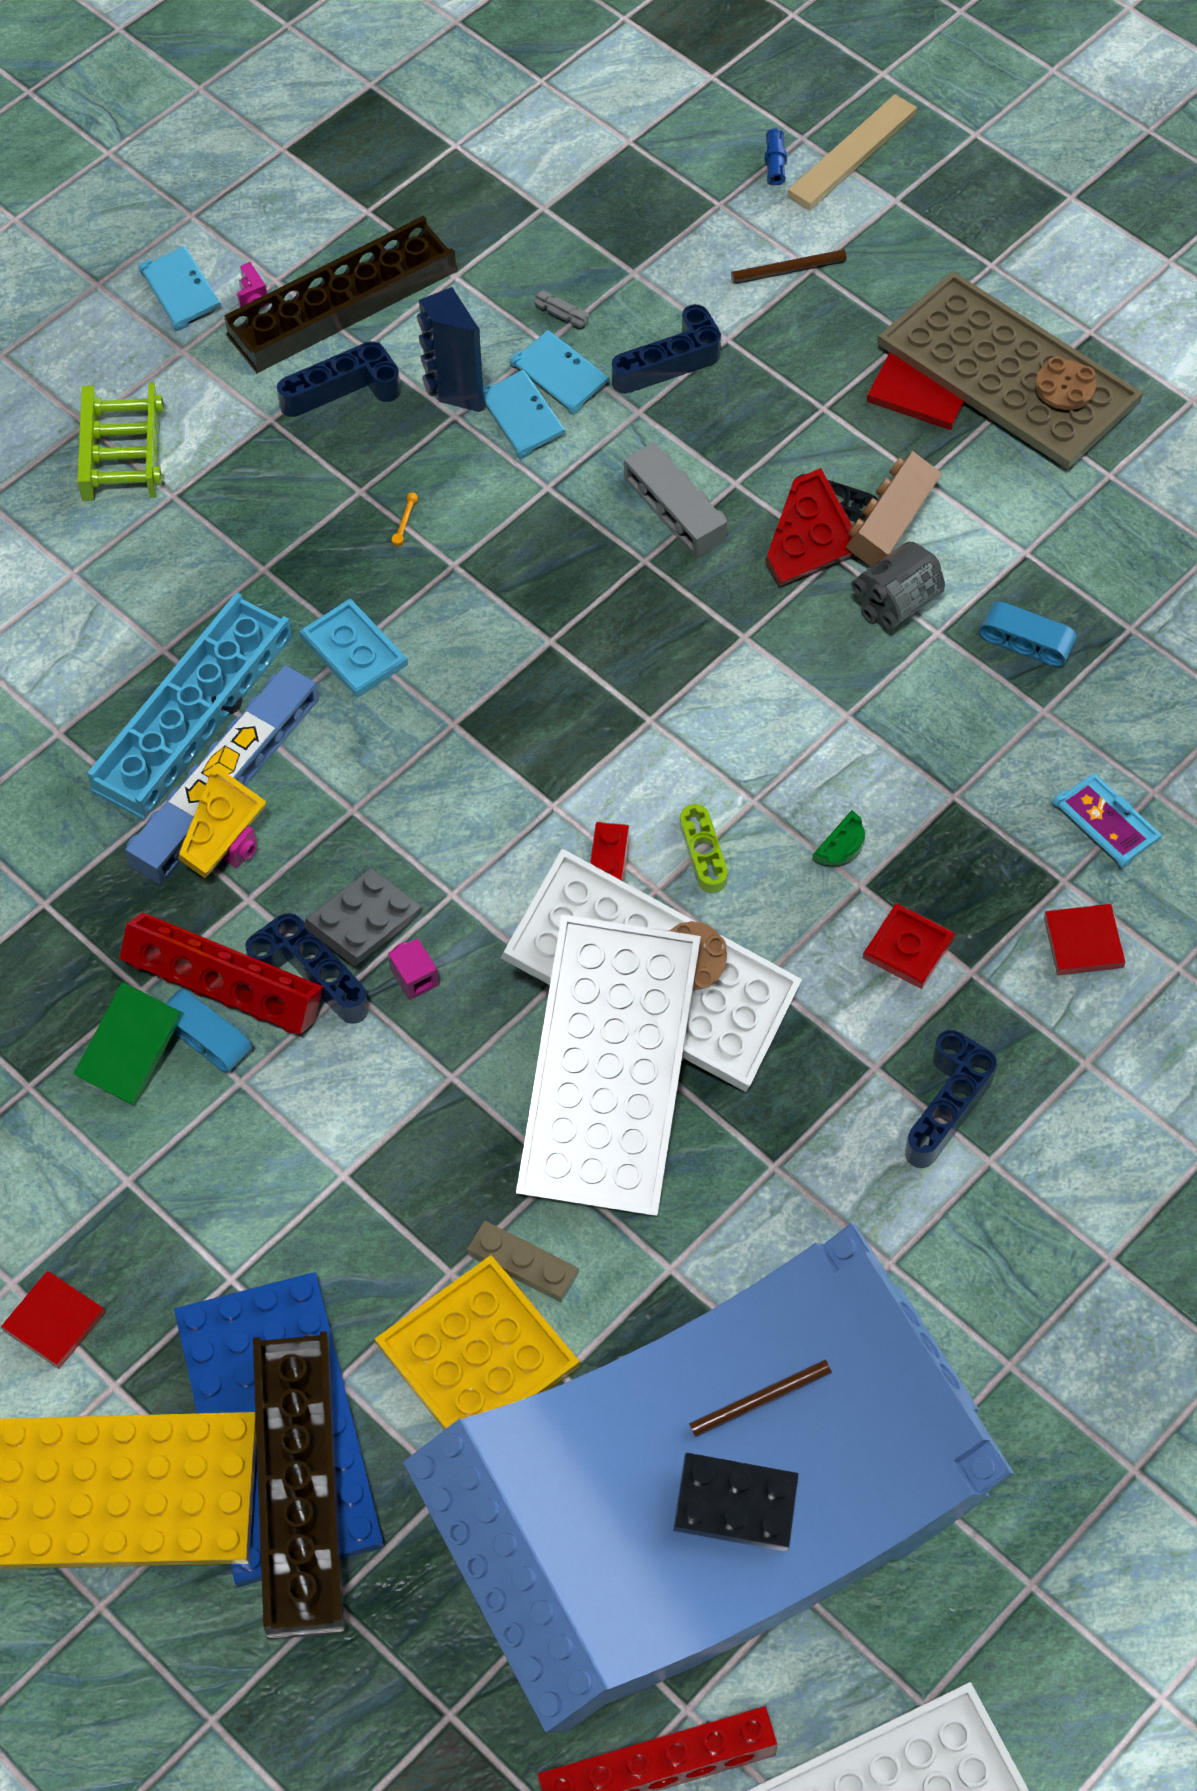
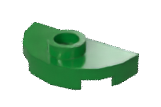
M851 810L813 853L812 860L823 865L838 866L849 863L860 854L865 842V829L862 825L861 817Z

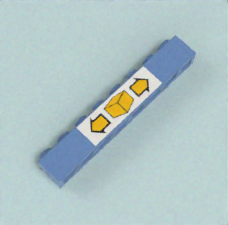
M286 665L277 674H273L269 678L264 690L249 701L245 712L230 723L227 732L219 742L216 741L210 746L206 757L200 764H196L190 769L187 779L179 788L176 787L171 791L167 802L161 809L151 814L147 825L138 835L135 834L131 837L125 849L129 866L162 885L181 863L178 859L191 821L194 818L213 764L244 786H247L319 701L316 682Z

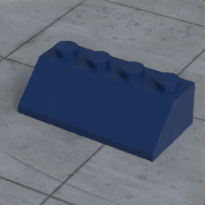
M453 287L420 299V313L417 314V321L422 331V334L419 335V342L423 349V355L420 358L425 369V375L422 376L426 390L429 393L433 392L441 403L477 412L485 410L479 327Z

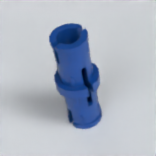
M773 128L766 133L767 152L764 154V161L768 169V183L772 182V185H781L786 180L785 162L787 161V152L784 150V132L782 130L779 132L778 128Z

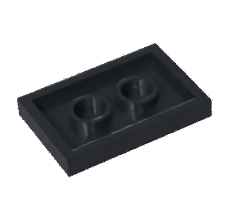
M686 1452L682 1466L673 1531L787 1552L790 1545L799 1473Z

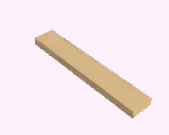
M894 94L788 189L787 197L806 209L811 210L916 116L917 107Z

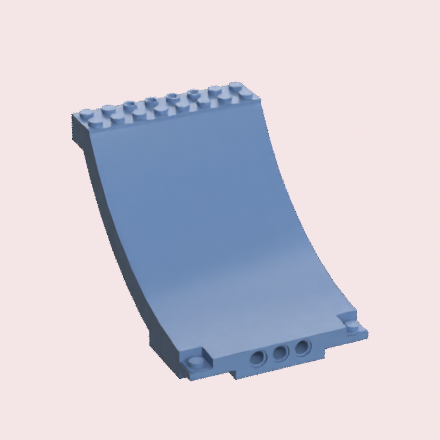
M850 1223L824 1244L815 1242L755 1284L707 1313L607 1365L560 1386L517 1402L464 1419L459 1418L403 1461L546 1733L569 1732L604 1705L646 1689L726 1652L814 1606L890 1560L904 1559L990 1497L988 1492L1015 1474L976 1414L979 1411L978 1407L900 1286L893 1284L854 1223ZM825 1359L828 1362L832 1371L831 1374L697 1437L694 1436L689 1423ZM685 1453L799 1473L790 1545L787 1552L673 1531Z

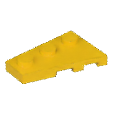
M213 764L178 859L203 878H206L226 855L229 847L245 828L250 826L265 809L267 802Z

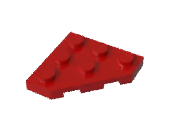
M822 468L795 478L788 493L765 559L779 587L855 555L845 548L852 537L848 534L852 524Z

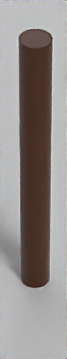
M842 249L732 271L731 280L733 283L843 262L847 260L845 250Z
M825 1359L689 1423L694 1436L697 1437L831 1374L832 1371Z

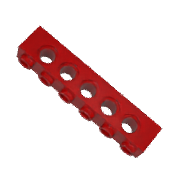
M144 912L126 923L119 959L130 963L135 969L154 973L161 976L164 981L178 983L190 988L195 994L214 998L226 1007L238 1008L251 1014L255 1019L266 1020L281 1026L284 1031L289 1033L302 1034L315 1022L323 986Z
M766 1706L538 1773V1784L540 1791H660L776 1756L778 1744Z

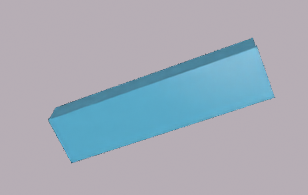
M236 592L87 772L91 792L145 820L230 715L229 712L221 710L222 706L232 707L239 698L242 697L243 699L293 637L289 618L283 616L280 619L243 600L242 594ZM216 696V700L212 704L211 697Z

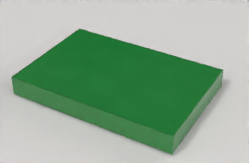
M122 982L73 1074L135 1106L184 1013Z

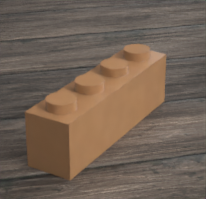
M913 451L905 460L900 457L889 470V473L893 475L889 480L886 477L875 491L879 495L877 500L872 498L861 512L865 515V518L863 520L859 518L848 532L852 537L845 548L871 567L890 554L942 474Z

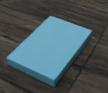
M351 598L299 631L300 638L356 698L408 665L406 656Z

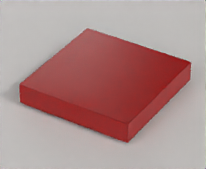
M895 903L863 952L862 959L923 989L953 942L955 933Z
M1111 904L1045 911L1044 921L1057 975L1124 968L1126 961Z
M47 1270L1 1325V1328L9 1336L57 1369H60L102 1318L105 1311L100 1305Z

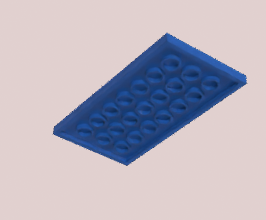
M316 1272L174 1308L197 1414L256 1412L253 1338L260 1337L261 1340L317 1336L320 1335V1332L327 1331L331 1349L341 1559L384 1548ZM257 1445L249 1564H231L236 1588L262 1581Z

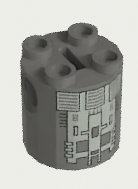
M906 542L860 574L851 582V587L863 606L861 613L865 620L871 624L876 621L879 625L891 630L944 592L945 581L940 562L936 556L915 542Z

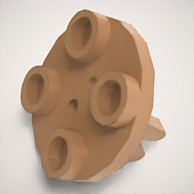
M1058 356L1049 359L1048 364L1044 365L1037 373L1035 382L1037 394L1046 404L1054 408L1063 410L1079 409L1088 404L1094 397L1096 389L1095 371L1092 367L1084 366L1076 361L1065 360Z
M694 921L679 923L669 930L701 936L692 991L705 989L716 982L725 970L727 960L726 942L723 937L707 924Z

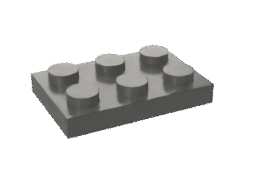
M371 868L308 916L305 920L304 928L355 967L420 915L422 906Z

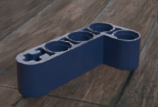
M689 305L682 313V333L616 355L612 360L613 388L619 393H631L717 363L721 355V332L709 311L702 305Z
M375 341L365 342L281 379L277 384L280 410L289 417L299 416L366 386L370 388L378 400L383 402L394 401L401 393L398 367L380 343Z
M284 913L279 915L247 939L245 948L248 956L277 968L289 962L304 979L323 986L321 998L344 1022L356 1024L367 1017L369 1009L364 986L321 940L304 928L305 922L296 914ZM290 932L295 933V934L292 935V936H288V937L283 936V935L286 934V933H290ZM260 952H268L264 956H257ZM308 955H316V957L312 959L304 958ZM329 977L337 978L333 982L325 981Z
M946 1030L938 1035L933 1054L935 1067L950 1078L912 1127L907 1137L905 1157L907 1162L916 1168H926L935 1162L990 1088L994 1079L997 1066L995 1055L990 1050L956 1030ZM944 1049H952V1050L956 1051L957 1053H956V1054H948V1053L944 1052L943 1050H944ZM981 1067L987 1072L979 1073L972 1068ZM962 1092L966 1094L968 1097L959 1098L956 1097L953 1093ZM942 1117L949 1123L940 1124L934 1118ZM927 1136H928V1137L930 1138V1139H929V1144H928V1145H923V1144L925 1143V1141H926Z

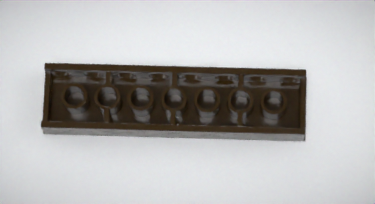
M423 215L224 315L227 329L226 336L257 374L457 272L455 251L452 248H447L427 225V219ZM422 228L417 237L409 238L410 233L414 229ZM397 240L394 248L385 249V246L390 241ZM372 253L371 258L367 262L359 263L363 255ZM347 265V269L342 275L335 274L339 267ZM322 278L321 283L317 287L309 289L313 280ZM297 291L296 296L292 300H284L289 292ZM272 304L266 313L258 314L263 305ZM245 316V322L236 328L233 324L235 320Z
M322 1331L317 1336L261 1340L260 1337L253 1338L263 1627L267 1640L345 1633L331 1349L327 1331Z

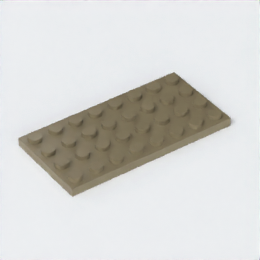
M954 271L948 274L878 336L877 344L1066 469H1069L1127 415L1141 401L1143 392ZM1058 356L1094 369L1096 389L1094 397L1088 404L1079 409L1063 410L1046 404L1038 396L1035 388L1037 373L1044 365L1048 364L1050 358Z

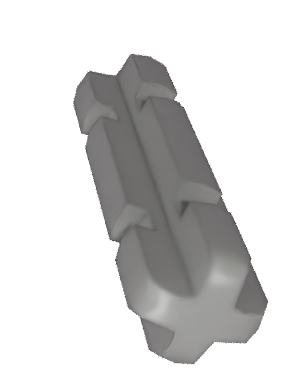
M546 291L538 292L534 304L542 310L546 308L548 313L566 322L570 320V323L578 328L586 326L589 319L588 312L580 308L576 310V306L558 297L553 298V295Z

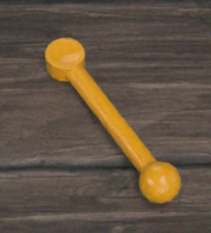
M414 492L406 496L408 503L399 529L391 538L392 544L395 547H400L404 544L403 533L413 504L418 501V496Z

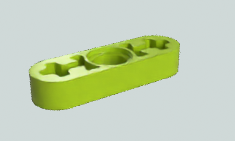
M699 804L688 805L681 811L680 829L697 883L705 892H720L727 885L728 870L709 811ZM691 817H696V820L700 821V832L695 833L696 829L693 821H690ZM705 842L710 844L713 850L708 854H700L696 852L694 847L699 843ZM712 863L713 873L715 876H718L717 880H712L710 876H707V865Z

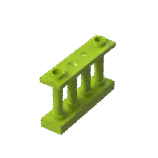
M155 382L148 384V398L102 400L101 397L97 398L94 385L82 386L77 477L82 501H94L95 488H100L102 484L147 482L150 498H156V485L162 484L161 467L157 466L158 413L164 412L163 396L157 395ZM148 411L147 422L101 424V421H98V416H103V413ZM147 434V446L100 448V445H97V440H101L102 436ZM146 458V470L99 472V469H96V464H100L101 460Z

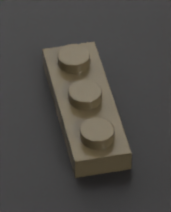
M487 1221L483 1222L467 1248V1255L480 1262L492 1255L511 1278L562 1303L579 1274L578 1267Z

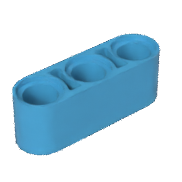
M1004 602L992 603L979 629L981 637L986 641L1054 667H1061L1065 664L1077 640V634L1070 627Z
M180 988L165 1003L184 1013L174 1034L223 1072L229 1073L252 1049L250 1041L244 1034L185 989Z

